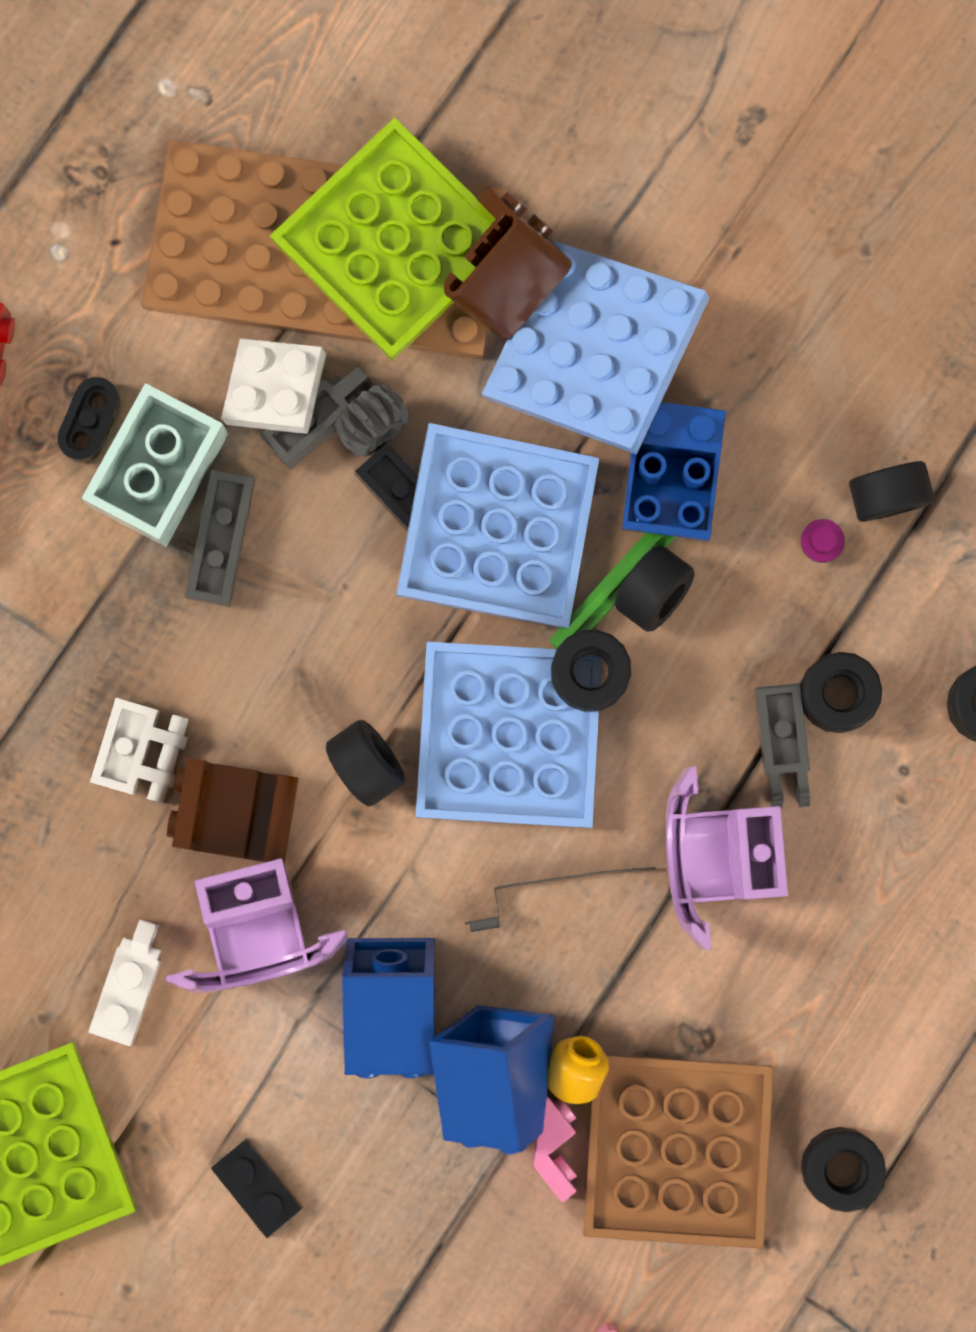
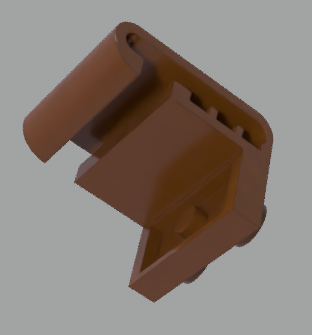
M488 186L477 200L496 220L464 256L476 268L465 281L450 272L444 283V293L502 339H508L519 330L567 275L571 268V260L549 238L553 230L535 214L530 219H527L523 215L527 208L513 195L507 192L501 197Z
M187 757L186 767L179 766L177 770L174 791L175 793H180L181 796L178 811L172 810L170 813L167 837L173 838L172 847L261 862H270L282 858L285 863L299 778L213 764L206 760Z

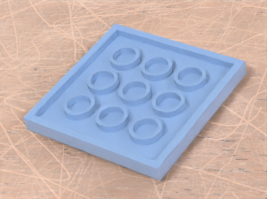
M554 241L570 258L571 268L519 330L507 339L482 395L491 402L637 455L710 297L705 290Z
M429 423L424 440L396 596L554 628H569L599 458Z
M443 642L426 643L416 818L592 828L599 711L584 712L572 708L558 697L551 680V664L557 649ZM586 654L580 657L575 662L573 668L576 681L587 688L600 686L602 658L595 654Z

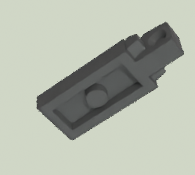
M359 366L342 380L335 377L328 381L325 378L319 383L308 434L266 429L260 436L291 470L335 432L336 427L334 424L340 416L341 410L346 408L351 403V400L360 396L362 391H368L374 385Z

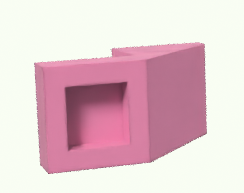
M547 1094L543 1133L535 1141L533 1164L534 1168L563 1203L577 1192L571 1182L577 1175L561 1155L553 1159L550 1154L576 1133L571 1122L577 1117L565 1102L560 1099H556L553 1102Z

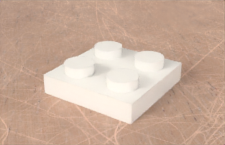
M240 339L221 419L226 425L308 434L326 357L323 348Z

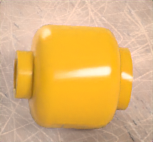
M584 1036L565 1038L558 1042L550 1057L547 1084L550 1092L565 1103L584 1104L594 1100L609 1070L608 1058L600 1045L595 1040Z

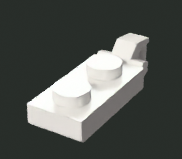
M140 919L133 939H122L120 947L116 949L88 1033L127 1046H133L161 964L159 958L162 950L153 947L160 925Z

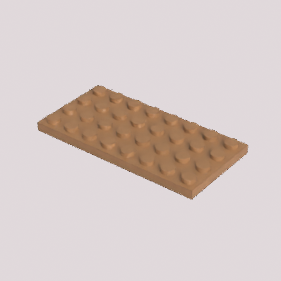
M169 140L142 301L143 309L373 343L270 239V235L343 165ZM461 182L477 199L488 187ZM489 186L501 197L508 192L506 188ZM454 302L407 348L483 359L488 327Z

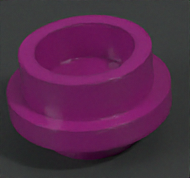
M815 520L803 530L800 541L801 548L804 554L814 562H831L843 551L845 545L844 533L831 520Z

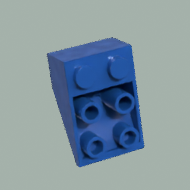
M660 403L637 455L630 452L622 530L710 541L726 416L725 410Z

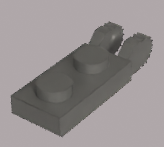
M800 683L757 687L754 689L764 776H768L770 806H780L782 809L784 796L781 789L780 774L795 773V799L799 807H809L810 795L807 771H810Z

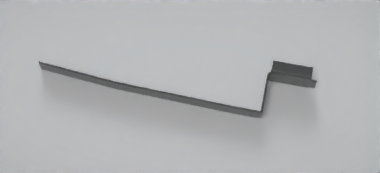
M656 867L600 871L498 886L494 888L498 917L465 922V925L470 924L471 932L499 928L498 919L500 914L496 896L497 889L599 874L655 870Z

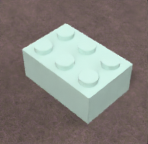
M145 383L82 496V500L90 508L167 547L227 438L228 432L223 423Z

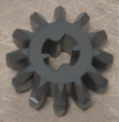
M375 385L368 391H362L360 396L351 400V403L341 410L340 416L335 421V431L340 436V441L357 457L372 455L385 443L393 441V438L402 432L403 426L407 424L410 416L408 415L409 410L403 404L404 400L396 391L393 392L388 385Z

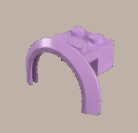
M696 766L687 767L682 771L669 794L666 810L667 868L672 900L682 929L698 948L711 950L709 922H704L699 918L693 904L694 902L788 896L781 808L776 806L686 814L689 798L693 794H698Z
M282 858L195 880L203 921L209 928L218 972L198 973L191 969L166 976V981L193 993L221 991L268 981L311 968L329 960L347 940V934L345 930L319 936V942L306 949L287 866Z

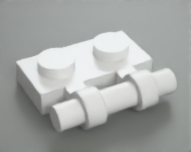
M115 698L90 782L135 795L139 779L152 782L147 799L164 804L168 787L173 788L176 779L173 771L180 749H185L188 737H185L184 734L189 719L172 715L168 730L155 728L160 714L159 710ZM151 741L163 744L156 769L144 766Z

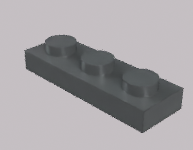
M211 469L185 595L187 599L230 607L256 481L254 477Z

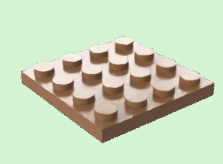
M606 1055L609 1061V1070L597 1097L591 1101L583 1236L764 1249L773 1066Z

